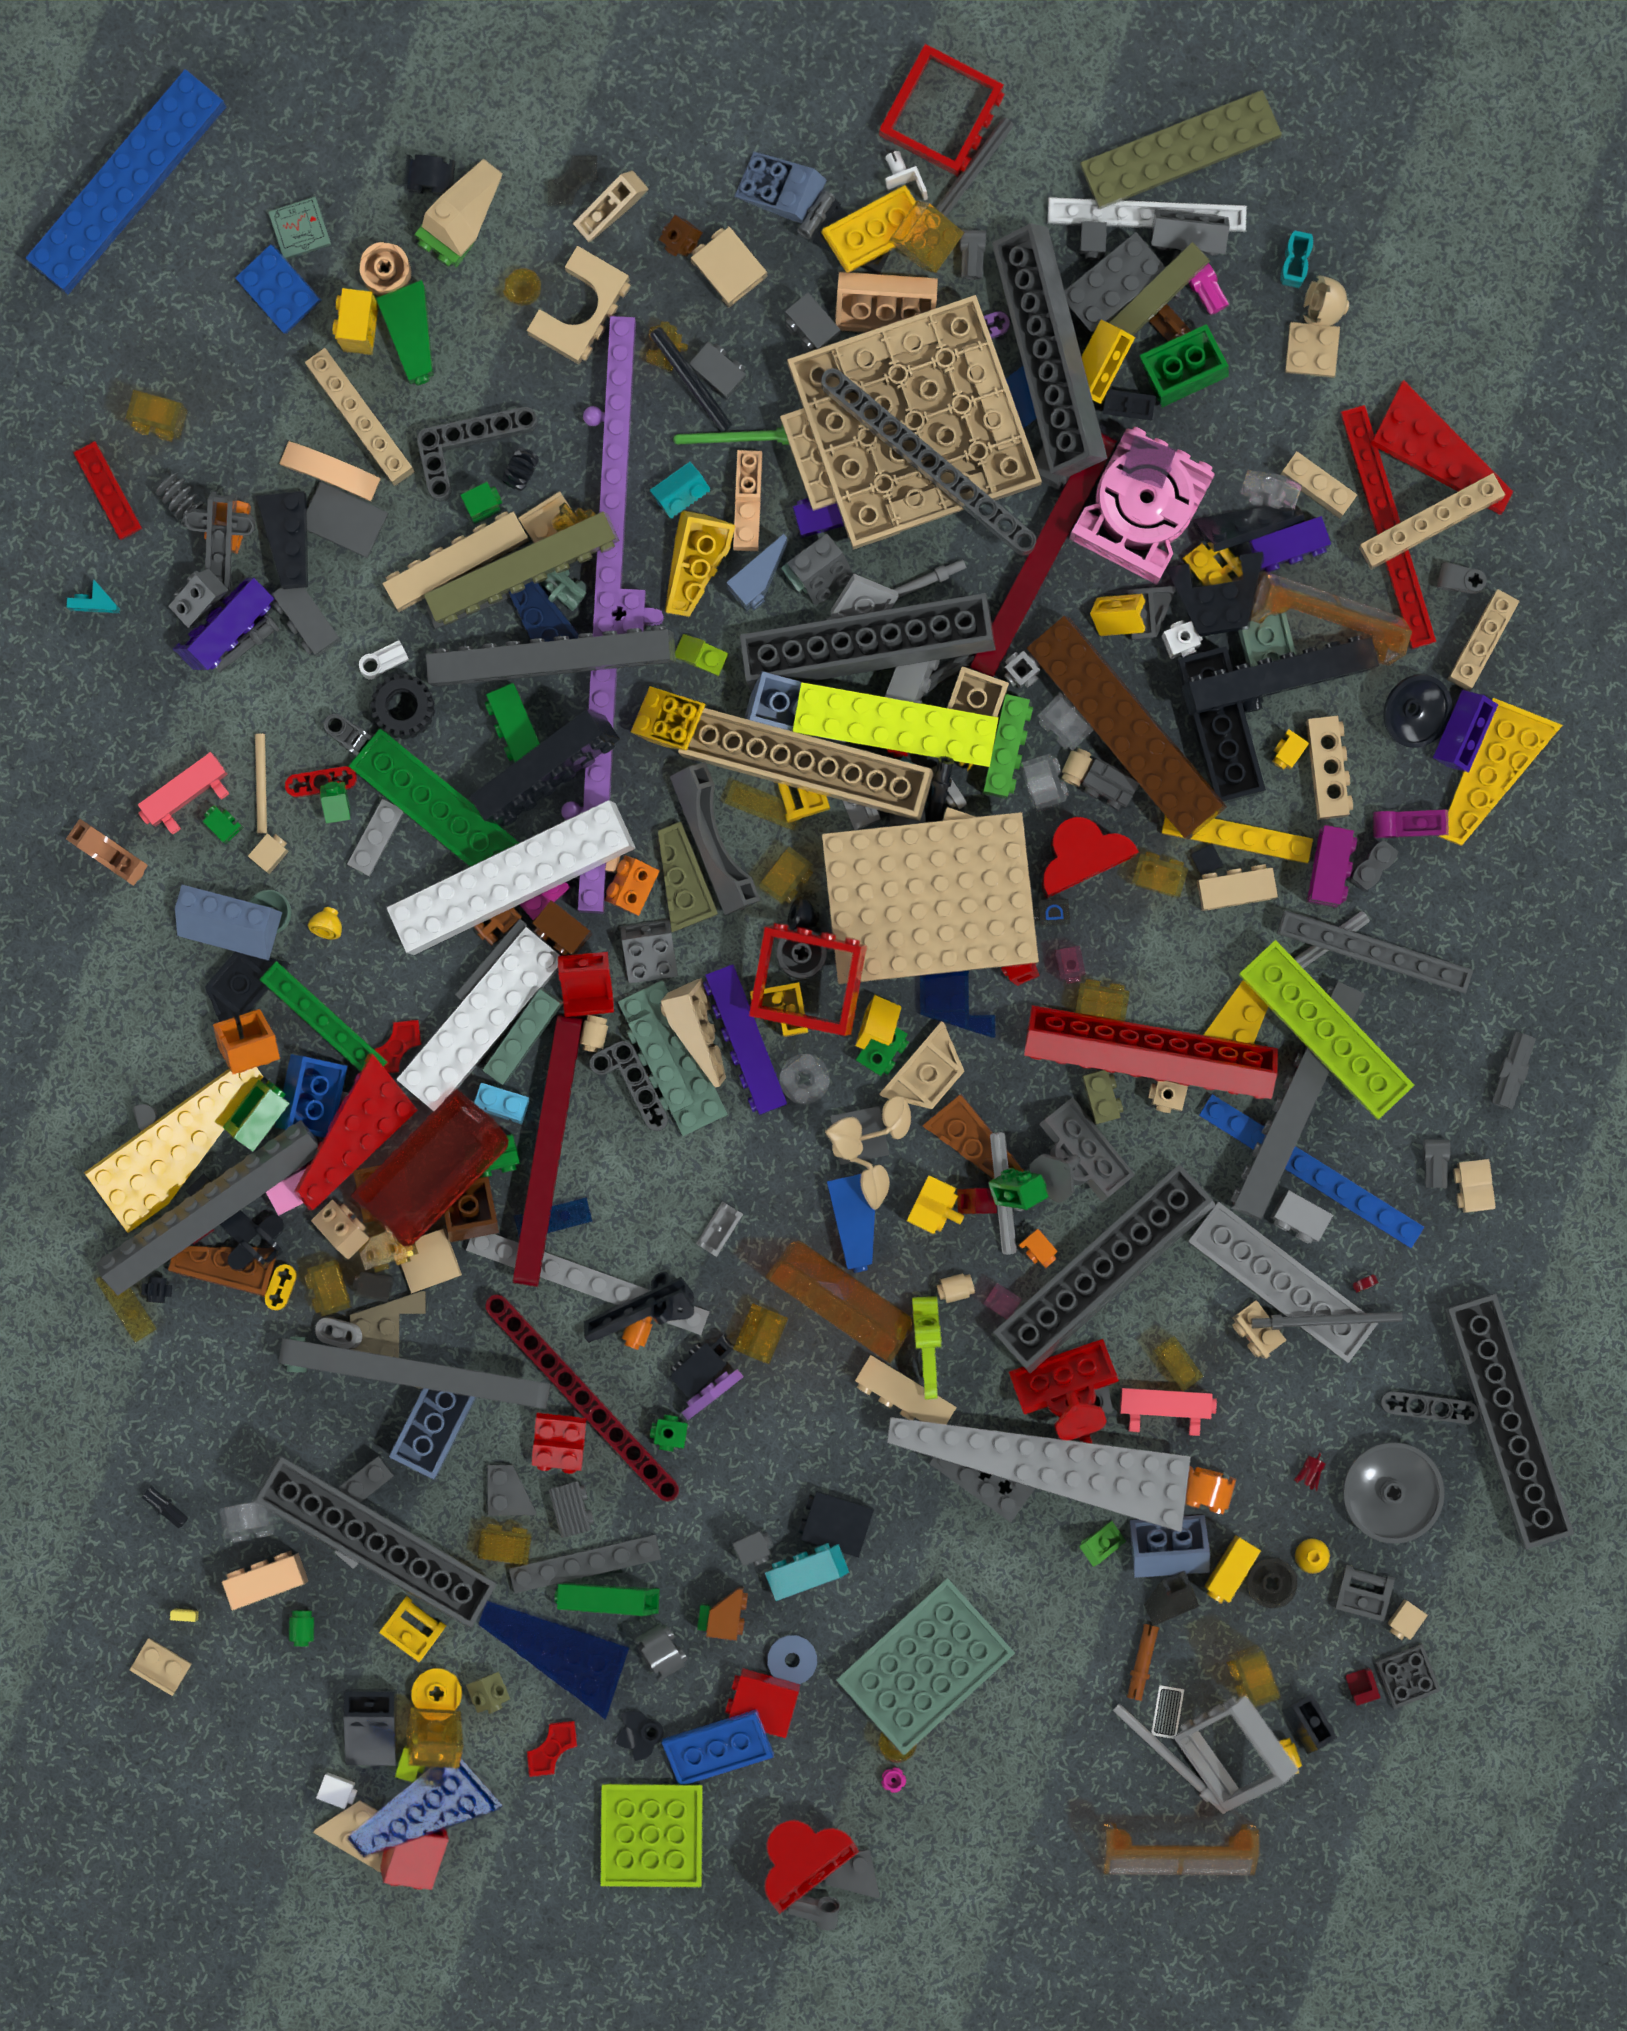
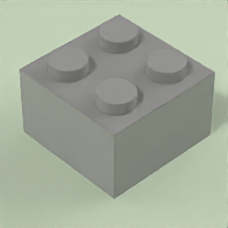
M1285 1191L1270 1218L1275 1220L1273 1225L1284 1231L1291 1229L1297 1232L1296 1238L1311 1244L1312 1241L1319 1242L1333 1215L1295 1193Z

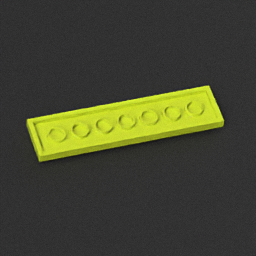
M801 682L792 732L936 758L946 756L949 757L948 760L952 758L954 761L990 767L998 717Z

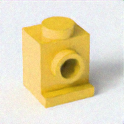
M1288 729L1284 735L1288 739L1286 741L1281 739L1273 750L1277 755L1272 763L1282 770L1285 768L1290 770L1309 744Z

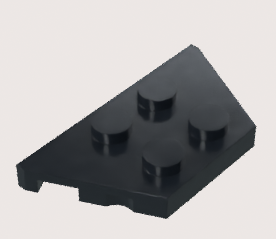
M234 952L205 986L219 1022L235 1018L236 1025L238 1026L240 1024L239 1016L249 1013L270 990L260 981V978L276 961L286 970L291 964L274 958L265 960Z

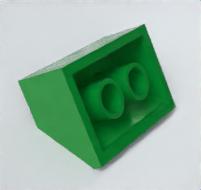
M1207 324L1139 355L1149 384L1161 408L1229 377V366Z

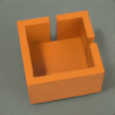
M260 1009L239 1016L244 1039L241 1040L235 1018L213 1024L218 1049L224 1060H226L232 1075L243 1073L249 1069L280 1059L275 1035Z

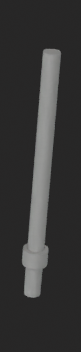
M963 559L945 567L941 565L935 568L934 572L893 590L898 592V598L938 580L940 582L947 580L950 575L966 569V565ZM831 616V617H829V618H826V620L836 619V618Z
M1120 1703L1113 1709L1127 1725L1200 1792L1199 1796L1206 1802L1212 1803L1222 1814L1226 1813L1208 1786Z

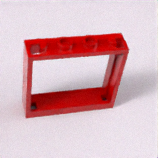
M925 44L881 125L879 136L958 176L961 170L965 172L971 159L968 155L971 150H977L983 138L980 136L983 127L988 129L994 118V115L991 114L994 106L999 107L1005 96V93L1002 92L1004 84ZM931 58L992 90L955 161L894 130Z
M773 923V926L765 927L749 1016L843 1036L850 1035L867 945L860 944V940L846 937L845 941L838 940L836 935L821 932V936L813 935L812 930L797 927V931L789 930L786 924ZM774 937L853 953L840 1022L762 1006Z

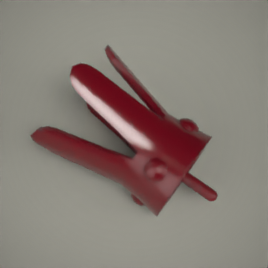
M1321 1453L1318 1454L1317 1458L1308 1456L1302 1470L1294 1478V1481L1297 1483L1305 1478L1304 1484L1309 1486L1310 1490H1313L1315 1487L1316 1492L1321 1472L1326 1465L1319 1460Z

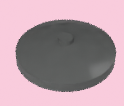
M1382 1443L1365 1450L1353 1461L1345 1476L1343 1500L1351 1521L1365 1535L1380 1542L1392 1544L1405 1543L1425 1534L1437 1521L1444 1503V1484L1435 1463L1421 1450L1403 1443Z

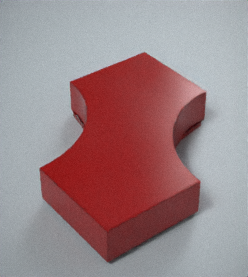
M419 1020L394 1022L390 1039L383 1046L374 1049L388 1062L384 1066L388 1073H398L404 1054L411 1048L421 1045Z
M575 1721L549 1724L548 1736L544 1743L534 1750L527 1751L529 1777L555 1774V1765L559 1756L564 1751L577 1747Z

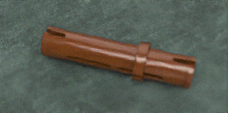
M1148 1624L1143 1625L1144 1628L1134 1670L1130 1672L1132 1678L1128 1695L1126 1696L1138 1701H1142L1146 1679L1150 1678L1148 1671L1160 1628L1156 1626L1151 1628V1625Z

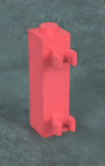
M210 752L139 803L138 806L141 811L138 814L146 824L151 822L155 827L163 822L170 833L174 835L181 828L171 815L210 787L213 788L221 800L229 795V792L220 780L228 774L214 754Z
M1121 1388L1119 1413L1130 1414V1432H1140V1415L1190 1418L1188 1435L1200 1436V1419H1211V1414H1216L1217 1400L1212 1399L1213 1394Z

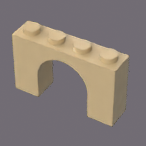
M577 246L567 262L565 270L594 289L598 296L596 312L588 321L582 324L568 325L539 309L528 327L527 333L556 352L580 364L582 359L586 361L593 350L590 347L595 338L597 340L600 339L606 328L603 326L607 317L614 316L618 308L616 302L620 296L623 298L626 296L631 285L628 283L629 276Z

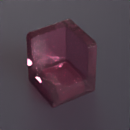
M996 1283L983 1305L1008 1319L1013 1315L1022 1299Z

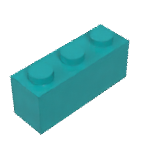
M827 1543L815 1548L816 1553L808 1555L807 1551L793 1556L794 1561L787 1563L786 1559L771 1564L773 1569L767 1571L765 1575L775 1601L841 1578L850 1573L839 1544L830 1547Z

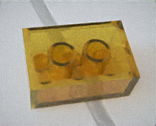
M1258 1645L1228 1655L1230 1661L1226 1662L1231 1677L1233 1676L1235 1680H1238L1239 1685H1236L1235 1688L1239 1698L1246 1695L1254 1707L1281 1698L1264 1651Z

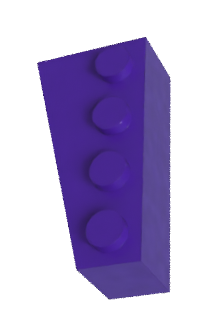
M245 578L223 600L225 606L222 608L219 606L212 610L206 616L207 623L191 630L188 633L190 639L184 645L178 643L173 650L193 670L214 669L221 662L220 657L223 653L231 651L237 645L238 641L236 639L242 633L246 634L255 625L253 621L259 615L263 616L271 608L270 603L274 598L255 578Z

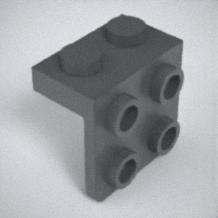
M828 534L787 562L789 568L804 585L811 601L815 605L826 601L841 587H845L853 576V572L843 552Z

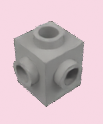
M1023 651L1018 655L1015 652L1005 661L1007 665L1004 667L1006 672L1004 677L1012 687L1017 685L1020 689L1025 685L1028 688L1039 679L1036 675L1040 671L1038 668L1040 664L1031 653L1027 655ZM1019 667H1023L1026 670V674L1019 676L1016 670Z

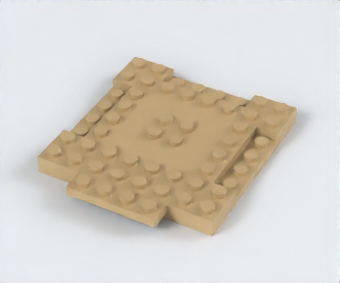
M976 295L787 359V364L803 408L780 416L812 510L815 511L837 503L853 550L964 509L823 391L821 386L822 375L828 369L833 368L841 371L993 500L996 501L1034 488L1042 483ZM829 377L825 381L829 387H836L840 383L836 377ZM848 393L845 396V400L848 403H855L859 399L855 393ZM870 408L864 412V416L867 419H875L878 413ZM889 424L883 428V432L891 436L897 432V429ZM908 440L902 444V447L910 452L916 448V444ZM927 456L921 460L923 466L930 468L935 465V460ZM943 473L940 477L942 482L946 484L954 481V476L951 473ZM965 488L960 491V496L965 500H969L974 496L970 489Z

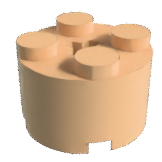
M378 242L369 246L364 251L360 261V274L364 284L372 293L383 296L409 284L411 266L405 252L399 246ZM385 265L390 271L388 273L382 272L381 267Z

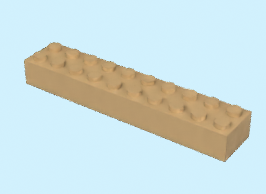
M704 708L687 751L678 750V753L684 758L706 762V764L917 821L921 820L934 774L930 768Z

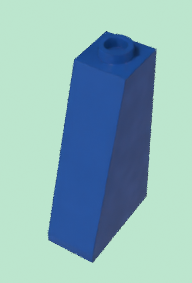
M861 1174L828 1181V1189L847 1270L853 1269V1273L868 1270L867 1265L872 1264L875 1210L869 1206L863 1194Z

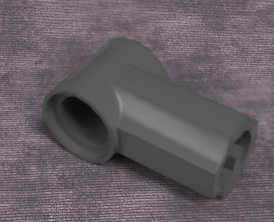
M961 229V278L982 279L986 230Z
M1449 1139L1423 1140L1425 1188H1447V1162L1450 1160Z
M802 1896L789 1907L788 1914L815 1921L817 1927L829 1931L835 1929L838 1924L840 1903L837 1899L828 1896L820 1900Z

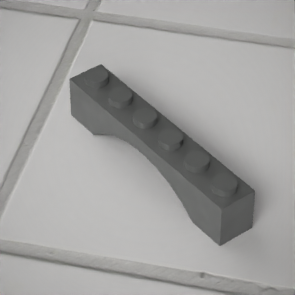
M706 762L689 766L670 776L724 914L727 915L742 910L761 901L752 877L733 861L720 838L714 815L713 795L715 784Z

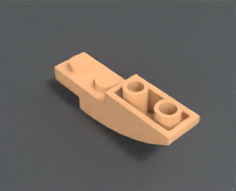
M737 450L733 550L758 551L762 451Z

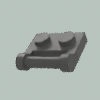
M1345 1565L1335 1609L1384 1622L1395 1577L1387 1576L1385 1578L1355 1570L1353 1566ZM1354 1579L1384 1587L1383 1593L1381 1595L1349 1586L1350 1581Z

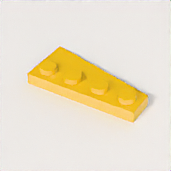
M1243 980L1204 1035L1254 1044L1268 1005Z

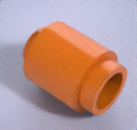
M646 1317L625 1327L621 1338L626 1340L624 1345L639 1350L640 1346L645 1347L653 1326L651 1324L652 1317Z

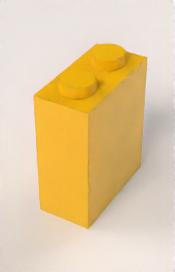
M1235 1535L1204 1585L1209 1590L1207 1595L1221 1604L1223 1600L1230 1603L1261 1550Z

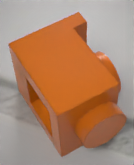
M1036 1229L1018 1245L1021 1249L1026 1246L1028 1251L1025 1253L1032 1262L1036 1264L1039 1261L1045 1268L1057 1259L1054 1254L1058 1251L1039 1229Z

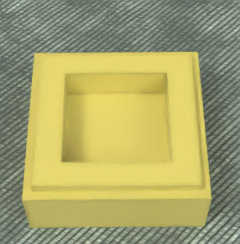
M173 1609L170 1613V1620L196 1622L198 1621L199 1611Z

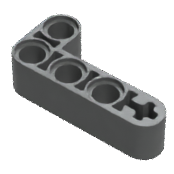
M626 1041L618 1042L591 1057L590 1068L597 1075L603 1076L617 1069L620 1070L646 1125L651 1130L662 1131L666 1128L668 1116L634 1047ZM621 1046H627L631 1051V1055L625 1060L617 1057V1050ZM599 1057H605L608 1060V1067L603 1071H598L594 1065ZM633 1068L639 1069L642 1073V1077L638 1082H631L628 1079V1073ZM643 1091H650L653 1095V1100L647 1105L639 1101V1095ZM656 1103L659 1108L654 1109L658 1116L663 1115L664 1117L661 1120L662 1125L659 1127L656 1124H650V1121L653 1119L650 1111L647 1114L644 1113V1109H650Z

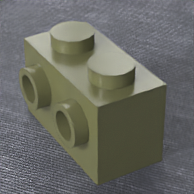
M1103 1070L1082 1076L1094 1124L1097 1125L1121 1118L1120 1113L1123 1112L1120 1097L1115 1099L1113 1089L1117 1088L1113 1073L1109 1074Z

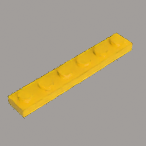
M1165 816L1161 834L1184 838ZM1215 818L1189 839L1306 864L1309 862L1313 842L1312 838Z

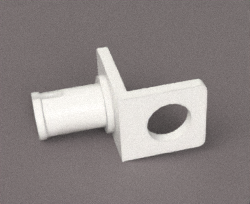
M894 151V158L892 153H889L885 159L893 175L885 179L887 189L890 190L916 180L923 199L927 200V190L917 167L914 166L906 169L900 151Z

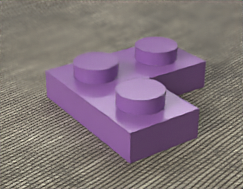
M738 1369L730 1375L725 1372L714 1380L717 1383L716 1386L711 1383L700 1391L703 1395L702 1397L698 1393L686 1402L689 1407L682 1414L687 1421L742 1379L743 1375Z

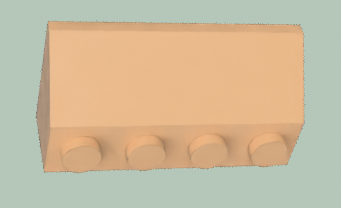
M839 272L836 325L841 331L869 332L936 309L938 278Z

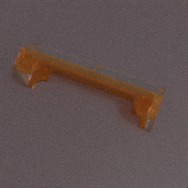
M1268 572L1262 574L1251 621L1262 624L1267 616H1277L1279 613H1284L1291 608L1372 635L1374 648L1379 656L1378 662L1389 666L1406 655L1412 630L1403 617Z
M1103 1823V1874L1255 1875L1259 1858V1829L1254 1824H1241L1240 1831L1234 1836H1229V1846H1132V1839L1127 1831L1117 1829L1116 1823Z

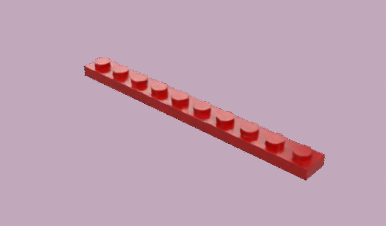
M1363 405L1342 411L1340 415L1376 534L1379 535L1401 522L1379 450L1371 445L1374 433L1366 406ZM1409 550L1386 561L1385 564L1412 650L1436 642V638Z

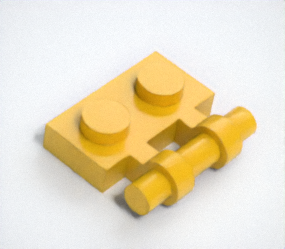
M1202 543L1182 559L1186 564L1190 565L1191 571L1203 586L1233 582L1227 575L1232 570L1238 577L1243 575L1241 560L1238 556L1235 557L1228 548L1214 552L1212 549L1208 550ZM1218 553L1228 563L1223 568L1214 558Z

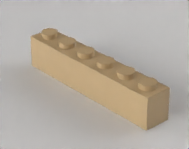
M503 512L494 518L495 522L487 526L484 523L473 529L474 533L466 538L462 535L454 539L450 547L444 550L440 547L429 554L430 558L424 561L418 559L407 566L408 570L402 573L396 571L386 577L387 581L383 585L398 612L425 598L424 594L465 576L527 543L529 539L515 513Z

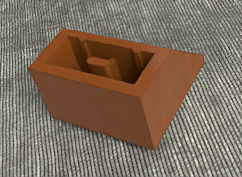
M744 1587L736 1588L710 1609L706 1637L737 1640V1635L743 1634L745 1618H740L741 1610H746L748 1593H743Z

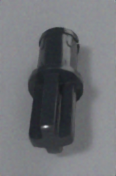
M153 1486L141 1497L158 1511L157 1514L159 1516L163 1515L175 1527L181 1528L187 1522L188 1517L171 1503L172 1500H167Z

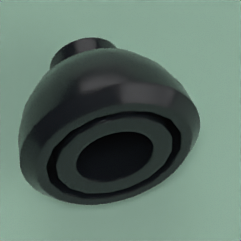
M798 897L794 900L789 910L787 920L789 929L815 927L819 920V912L814 910L813 905L808 900Z

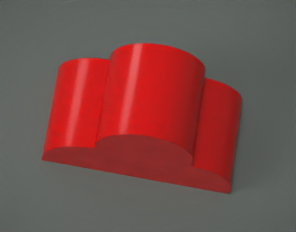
M1070 818L1064 821L1053 835L1051 851L1054 860L1048 865L1042 877L1041 886L1046 899L1135 857L1139 853L1138 849L1124 835L1112 833L1103 836L1099 827L1087 818Z
M786 1821L779 1824L771 1832L767 1842L769 1857L775 1865L768 1873L765 1882L768 1899L777 1912L781 1914L859 1852L853 1840L845 1832L838 1829H824L815 1834L808 1825L800 1821Z

